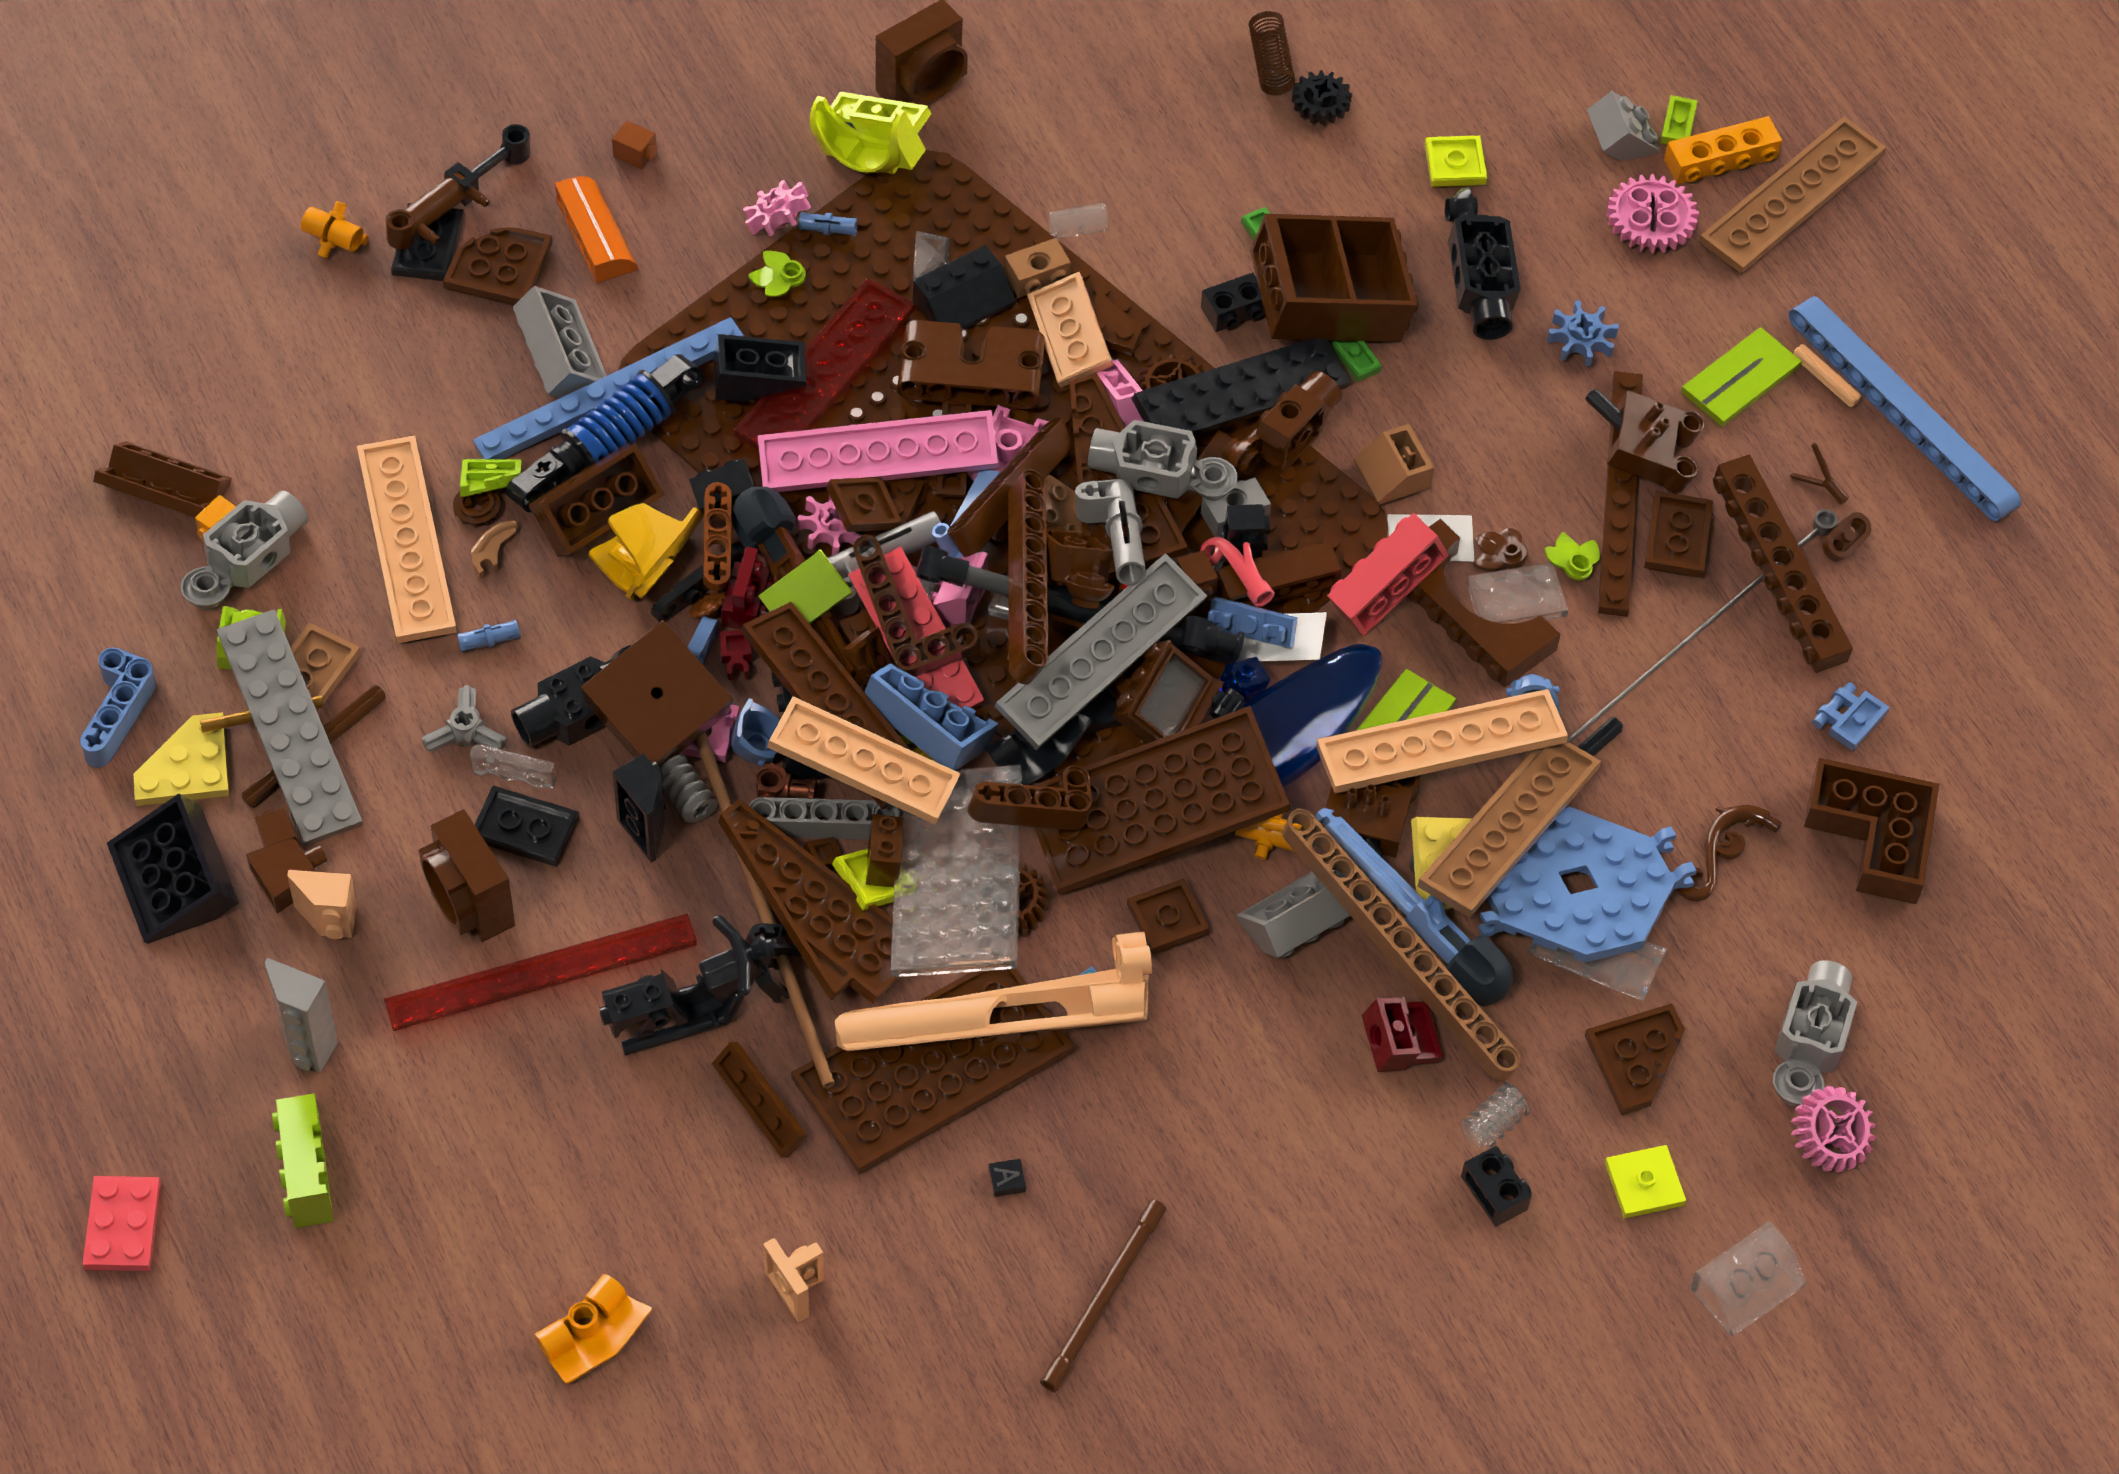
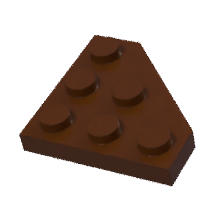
M1672 1003L1595 1026L1585 1031L1584 1036L1621 1115L1651 1106L1682 1039L1685 1029Z

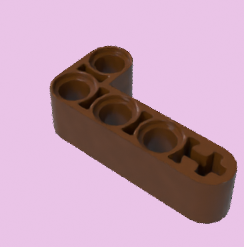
M1072 765L1066 767L1063 771L1058 788L980 782L974 787L968 806V814L975 821L982 823L1078 830L1084 826L1092 804L1090 776L1081 766Z

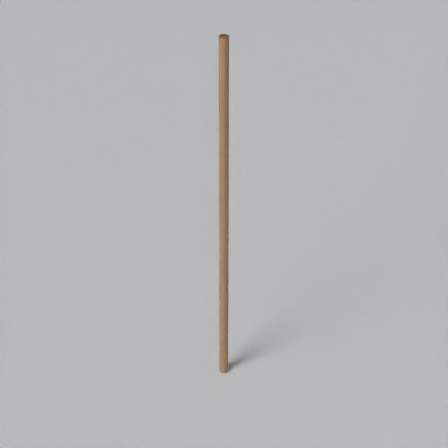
M705 732L696 739V743L720 809L724 812L732 803ZM738 855L762 923L776 924L767 899ZM787 955L775 956L821 1084L824 1089L831 1088L835 1085L789 957Z

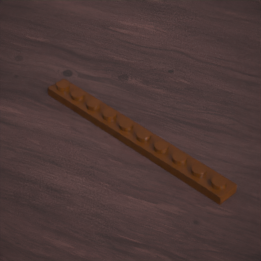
M1614 371L1611 402L1616 406L1628 390L1642 395L1643 374ZM1610 424V431H1609V446H1610V439H1611V433H1612V427H1613V425H1611V424ZM1607 465L1598 613L1627 617L1630 602L1637 475Z

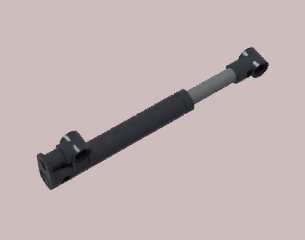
M923 546L915 574L917 578L932 583L945 581L960 587L966 584L1009 597L1008 576L970 566L969 561L950 557L949 553L945 550ZM1047 582V610L1052 615L1086 624L1111 601L1104 599L1099 603V608L1096 609L1080 607L1072 603L1073 596L1067 588L1055 584L1050 585ZM1188 616L1158 642L1171 640V644L1181 652L1231 666L1240 656L1245 633L1240 631L1237 634L1220 630V627L1214 626V623L1208 619Z

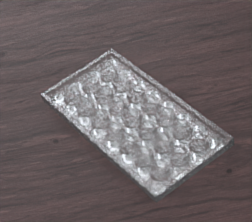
M1021 765L956 770V772L961 774L936 825L899 809V817H903L902 858L899 877L894 882L890 967L892 977L1017 969L1021 826L975 821L968 814V806L974 787L980 782L1022 785Z

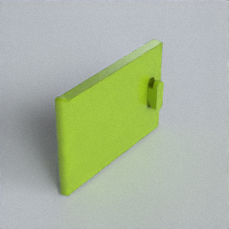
M820 549L761 593L759 598L769 611L792 602L807 622L811 624L846 597L852 595L853 592Z

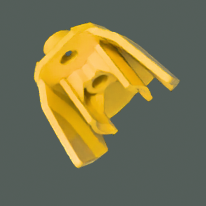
M645 503L633 505L611 515L608 523L616 537L592 548L588 553L589 557L618 588L627 593L625 595L627 598L632 600L637 595L642 599L671 566L673 559H675L702 520V512L693 507L683 521H678Z

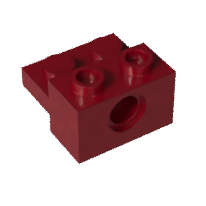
M746 547L742 562L735 561L721 609L723 627L741 630L743 624L764 615L765 610H768L759 598V595L775 583L774 580H770V568L763 567V562L758 561L757 548Z
M1405 997L1376 998L1361 1015L1377 1072L1402 1071L1414 1064L1439 1063L1443 1058L1430 1010L1425 1001L1406 1002Z

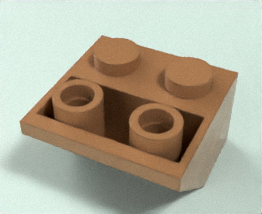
M1410 424L1381 433L1354 457L1357 469L1379 505L1431 488L1434 466Z

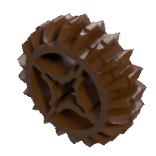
M1170 354L1168 359L1159 356L1157 362L1149 360L1147 367H1142L1140 375L1137 376L1135 382L1142 390H1146L1204 372L1203 365L1195 366L1194 358L1188 362L1185 361L1183 355L1179 359H1174L1172 354Z
M1014 859L1010 865H1004V862L1000 860L998 867L988 863L986 871L978 869L976 878L971 877L969 887L965 892V898H967L965 908L969 911L970 921H976L978 930L986 928L988 937L996 932L1000 940L1004 937V934H1009L1010 938L1014 940L1016 933L1019 932L1025 937L1028 934V929L1035 931L1038 927V922H1043L1045 912L1048 910L1049 902L1047 899L1049 893L1047 888H1045L1043 878H1038L1036 869L1028 872L1026 863L1019 868L1016 867ZM994 888V893L989 895V899L983 901V896L990 889ZM1031 899L1030 905L1020 912V906L1024 905L1026 900Z

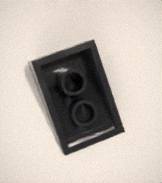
M718 334L713 358L715 399L745 402L806 386L804 342Z

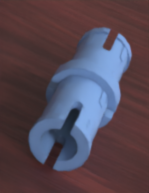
M801 212L798 226L799 230L823 232L824 235L837 233L856 236L858 221L857 218L833 216L832 213L819 215Z
M516 620L492 626L485 624L483 628L457 634L462 653L486 646L493 648L495 644L521 638Z

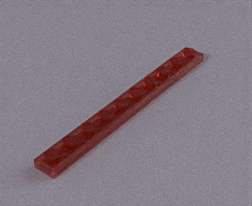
M687 913L384 999L392 1030L396 1031L696 946L697 939Z

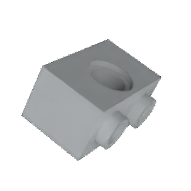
M1254 477L1246 481H1238L1230 493L1218 500H1207L1202 497L1201 515L1214 537L1223 538L1228 505L1263 504L1264 516H1269L1271 503Z

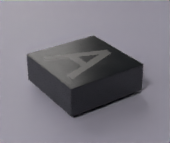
M1020 1159L989 1163L988 1169L994 1197L1026 1192Z

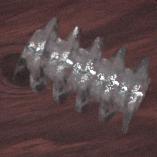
M1504 1082L1503 1086L1498 1087L1494 1094L1487 1097L1485 1102L1478 1105L1477 1110L1472 1111L1468 1118L1461 1121V1130L1468 1141L1476 1147H1483V1144L1488 1147H1494L1496 1145L1495 1138L1503 1139L1505 1137L1504 1130L1507 1132L1511 1131L1513 1123L1518 1124L1522 1121L1521 1115L1527 1116L1530 1114V1108L1520 1091L1514 1085Z

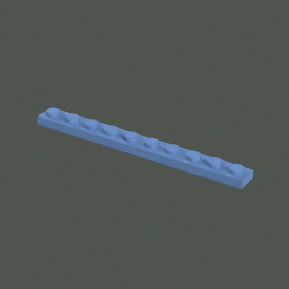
M730 317L473 439L474 446L482 459H504L561 432L563 429L569 428L580 418L586 417L588 412L595 410L597 405L603 404L606 398L612 397L614 392L620 390L640 370H645L652 374L676 354L685 356L695 365L699 366L714 358L718 334L744 335Z

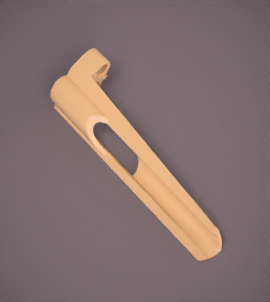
M1145 933L1116 934L1115 937H1112L1116 969L952 998L898 1003L845 1012L835 1020L837 1046L845 1051L1037 1030H1064L1146 1021L1148 1015L1149 974H1152V961ZM1056 1001L1067 1011V1016L990 1024L993 1009L999 1007Z

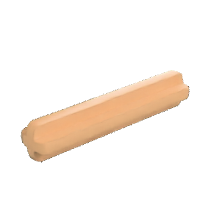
M1801 344L1794 350V355L1802 361L1801 364L1845 404L1853 408L1861 401V394L1805 344Z

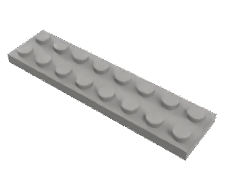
M1165 553L1146 570V576L1143 581L1127 586L1050 654L1047 664L1030 684H1016L996 702L994 707L1037 750L1143 656L1154 643L1161 640L1206 599L1207 595Z
M275 609L217 629V635L303 845L307 846L362 826V819Z

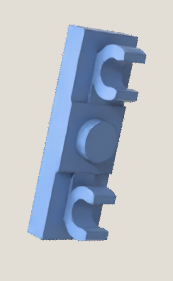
M1219 597L1212 599L1211 609L1208 614V620L1212 621L1214 626L1220 627L1221 631L1237 634L1240 631L1245 633L1246 638L1287 648L1294 646L1298 617Z

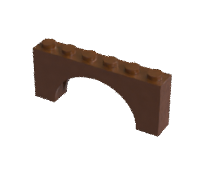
M1441 518L1429 526L1439 537L1449 556L1407 596L1412 602L1418 603L1433 622H1438L1446 630L1449 638L1454 642H1458L1473 661H1477L1482 665L1492 680L1498 681L1505 688L1557 651L1561 634L1541 615L1522 623L1505 624L1486 620L1467 610L1451 593L1444 574L1445 567L1458 553L1460 537Z

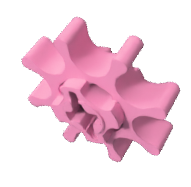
M781 181L779 187L771 189L768 194L759 191L757 193L759 197L757 204L747 206L743 211L748 218L745 223L752 235L765 228L768 235L773 236L775 229L783 228L786 223L795 226L797 224L795 220L797 212L809 210L811 205L806 198L809 194L802 182L789 189L786 182Z
M830 495L829 502L824 504L816 502L811 496L806 498L805 510L813 515H799L797 518V529H810L814 532L808 536L807 547L809 549H813L819 542L829 543L832 546L833 556L839 553L840 544L848 542L854 545L855 540L861 535L856 532L846 531Z

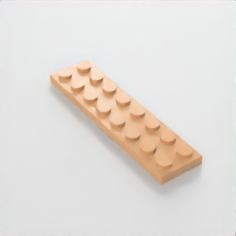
M415 436L357 446L397 644L457 633Z
M1545 689L1317 739L1316 747L1333 791L1336 794L1348 791L1350 788H1363L1369 784L1377 785L1567 743L1568 734L1549 690Z

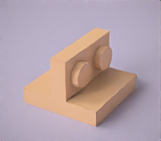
M773 1238L763 1244L764 1272L799 1323L809 1317V1289L824 1281L823 1251L815 1242L808 1247H799L788 1258L776 1239Z

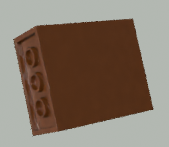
M1294 214L1264 215L1250 253L1271 339L1308 340L1318 338L1342 341L1401 342L1405 331L1410 327V320L1414 312L1418 310L1419 301L1417 295H1414L1412 274L1407 269V255L1402 250L1401 232L1397 229L1394 218Z

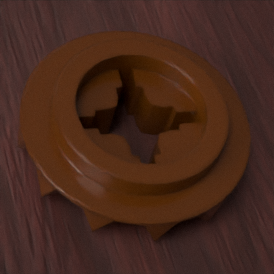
M494 490L460 497L459 491L453 500L455 516L460 518L462 524L466 522L471 523L473 527L479 523L487 525L490 519H496L498 511L501 510L500 498ZM472 500H474L475 503H477L479 506H482V510L480 512L477 511L475 508H472Z

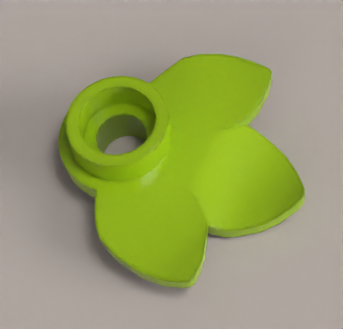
M764 251L763 259L766 267L749 274L751 282L758 287L765 288V296L768 297L782 296L791 287L801 285L806 279V271L798 261L790 260L787 254L777 251Z
M1565 532L1559 535L1555 542V547L1548 546L1544 549L1547 559L1553 565L1563 569L1570 578L1578 581L1589 578L1592 573V566L1600 559L1599 547L1595 540L1587 541L1579 546Z

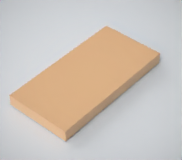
M1080 272L1027 294L1038 328L1045 337V348L1061 388L1069 385L1071 380L1097 373L1113 366Z

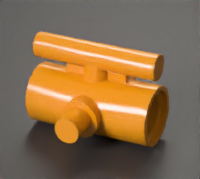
M336 201L333 211L330 210L329 213L313 206L309 207L302 217L301 231L319 238L318 243L321 245L317 254L324 258L329 257L331 249H334L335 246L353 253L359 248L360 244L365 246L368 243L369 235L364 234L363 228L345 221L346 216L344 212L347 204Z
M1282 814L1236 830V836L1256 841L1255 846H1257L1254 857L1259 860H1266L1268 852L1273 849V846L1295 852L1283 837L1282 830L1286 820L1282 819ZM1292 824L1296 830H1302L1301 824Z

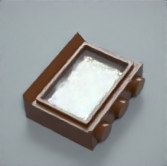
M1171 640L1154 643L1145 652L1144 662L1132 674L1130 678L1131 684L1127 691L1118 698L1116 702L1117 708L1112 715L1113 718L1146 744L1201 724L1212 704V698L1224 683L1204 671L1171 644Z

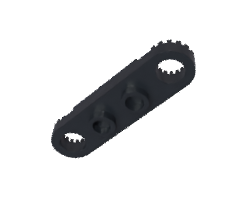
M737 542L731 544V574L735 561L742 562L745 548ZM703 565L674 585L671 592L664 593L663 597H659V601H655L657 604H653V608H651L653 617L659 622L662 620L667 622L687 606L696 604L702 595L710 590L703 583ZM714 565V580H720V565Z

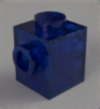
M1257 656L1226 664L1219 679L1224 682L1220 689L1223 693L1227 688H1231L1241 694L1245 702L1262 698L1270 682V678Z

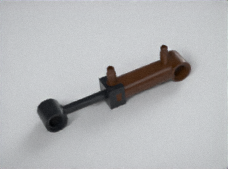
M519 124L505 127L502 131L500 149L471 171L457 162L444 172V180L405 209L389 212L386 216L387 243L395 249H407L414 244L415 236L418 234L425 240L437 244L439 237L428 226L459 203L466 206L470 202L475 201L477 204L487 207L490 201L479 191V178L504 159L513 164L527 161L530 156L529 130Z

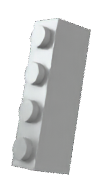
M533 286L513 306L517 323L522 329L526 345L531 351L535 367L539 371L544 383L543 387L550 396L561 398L607 376L575 299Z
M1333 870L1337 877L1345 878L1342 871ZM1312 871L1236 915L1240 924L1262 952L1277 958H1283L1292 954L1295 947L1302 943L1316 940L1319 937V933L1328 928L1340 926L1344 923V919L1350 916ZM1353 893V896L1358 901H1366L1363 895Z
M267 958L264 962L278 1024L291 1060L302 1070L309 1071L311 1069L321 1073L338 1043L325 980Z

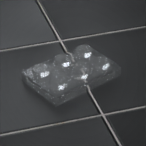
M1551 562L1467 576L1466 584L1476 615L1486 620L1515 624L1529 621L1539 615L1545 620L1567 617L1569 609L1554 565Z

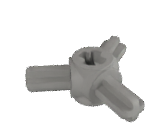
M464 685V687L458 690L457 708L453 710L450 719L445 721L446 726L423 736L422 742L425 749L429 752H433L452 742L461 746L479 743L494 752H499L504 749L507 739L505 736L485 727V721L480 719V713L475 709L476 689L469 685Z

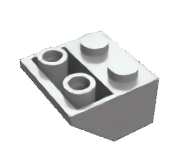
M1611 91L1587 109L1602 150L1618 161L1656 155L1660 152L1656 141L1658 136L1648 122L1650 118L1648 112L1643 106H1637L1632 103L1628 97H1622Z

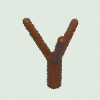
M1813 443L1812 449L1825 480L1791 473L1790 477L1825 487L1838 503L1842 505L1849 499V496L1831 477L1818 445Z

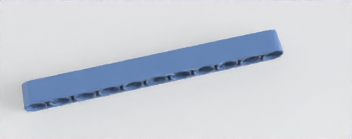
M1810 297L1789 311V320L1794 328L1990 520L1999 521L2021 506V498L2015 488L1818 297Z

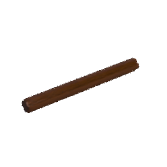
M373 685L323 726L330 744L385 700V692L378 685ZM270 769L242 792V799L249 807H254L279 787L273 769Z

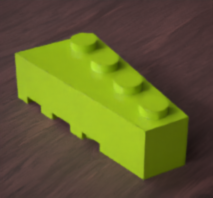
M315 1093L277 1099V1112L272 1113L274 1131H280L281 1140L276 1141L278 1160H283L284 1169H279L282 1189L286 1188L287 1198H283L286 1217H292L295 1228L334 1222Z

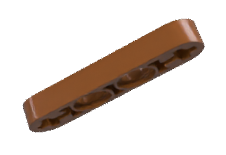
M721 482L708 485L704 496L703 583L706 588L712 591L725 589L729 584L731 574L732 494L730 488ZM715 493L720 494V508H715ZM713 518H721L726 525L721 529H715L711 527L709 521ZM713 544H720L725 548V552L722 555H713L709 551V547ZM714 565H720V580H714Z

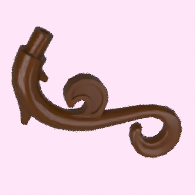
M1757 806L1717 807L1716 811L1721 814L1710 825L1704 844L1707 884L1701 889L1694 887L1678 888L1679 894L1690 901L1707 899L1712 894L1716 885L1717 855L1724 859H1735L1742 854L1745 840L1739 833L1733 831L1726 832L1724 839L1728 843L1720 841V836L1727 827L1737 822H1745V826L1755 824L1760 828L1765 826L1776 833L1782 822L1770 816L1769 811ZM1696 868V875L1691 876V878L1702 877V870Z

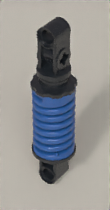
M681 354L672 356L652 374L645 370H640L633 379L623 385L620 390L614 392L612 397L606 398L603 404L597 405L595 410L587 413L586 417L580 418L569 428L563 429L560 432L562 444L558 445V447L553 446L549 453L535 461L532 466L519 476L513 478L507 486V496L523 510L531 513L532 511L528 504L623 445L634 444L637 440L636 437L642 438L645 435V431L650 432L654 425H659L662 420L664 421L668 417L675 415L674 403L701 383L703 378L702 370Z

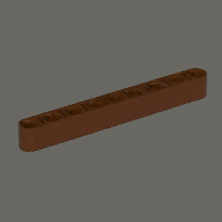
M1034 469L1024 470L1008 492L1009 672L1014 680L1024 685L1030 684L1048 662L1046 482L1044 477Z

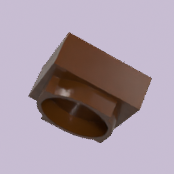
M945 0L933 3L876 35V92L883 99L907 103L913 101L915 104L927 106L947 94L960 78L967 74L968 56L962 48L963 19Z
M465 809L432 824L433 843L418 850L422 870L431 890V895L447 920L458 930L460 935L474 929L481 942L514 927L515 920L509 878Z

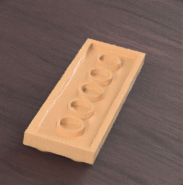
M794 696L767 745L769 749L936 825L961 774Z

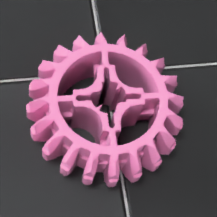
M1827 1086L1823 1090L1816 1089L1812 1091L1811 1096L1808 1095L1802 1099L1803 1105H1799L1794 1109L1799 1116L1794 1117L1791 1122L1798 1126V1129L1792 1131L1791 1135L1799 1136L1800 1141L1796 1143L1795 1147L1804 1148L1805 1151L1801 1158L1808 1159L1812 1157L1811 1166L1818 1167L1821 1165L1822 1171L1829 1172L1833 1169L1834 1172L1839 1173L1844 1171V1169L1850 1170L1857 1166L1856 1163L1864 1162L1866 1159L1865 1154L1873 1150L1868 1142H1872L1877 1138L1870 1133V1129L1875 1128L1877 1124L1868 1121V1117L1873 1112L1863 1110L1866 1101H1855L1856 1092L1846 1094L1845 1088L1838 1087L1834 1089L1832 1086ZM1824 1105L1834 1106L1843 1113L1836 1115L1832 1110L1828 1111ZM1830 1143L1835 1148H1840L1843 1154L1834 1153L1828 1150L1825 1145Z

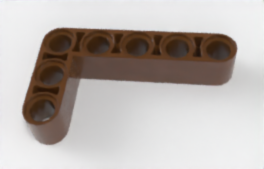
M861 535L855 540L853 545L854 555L896 667L915 677L972 656L978 651L980 647L978 631L969 623H960L916 640L878 540L872 535ZM867 546L875 548L874 554L870 557L860 555V551ZM877 573L886 576L881 584L871 583V577ZM890 600L896 603L895 608L891 611L886 612L880 609L885 601ZM896 628H904L906 630L905 636L901 639L892 638L891 632ZM963 634H970L974 637L969 645L959 644L958 639ZM939 644L945 647V651L940 656H933L929 653L934 645ZM907 655H913L917 658L915 664L909 667L903 666L901 660Z

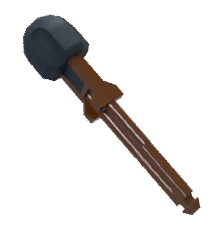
M766 486L751 487L742 492L734 502L731 512L734 530L744 548H757L758 553H762L774 575V583H776L806 561L792 537L794 533L792 528L795 526L796 518L786 500L774 489ZM829 610L810 625L861 688L863 680L857 675L856 671L842 654L841 650L847 644Z

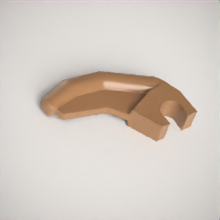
M517 521L499 522L484 531L471 549L473 570L479 579L485 577L482 568L484 566L492 567L494 572L499 571L498 554L500 547L516 535V529L519 528Z

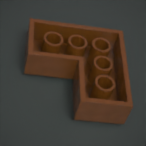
M1819 758L1812 777L1804 827L1864 840L1856 891L1917 904L1924 886L1940 784Z

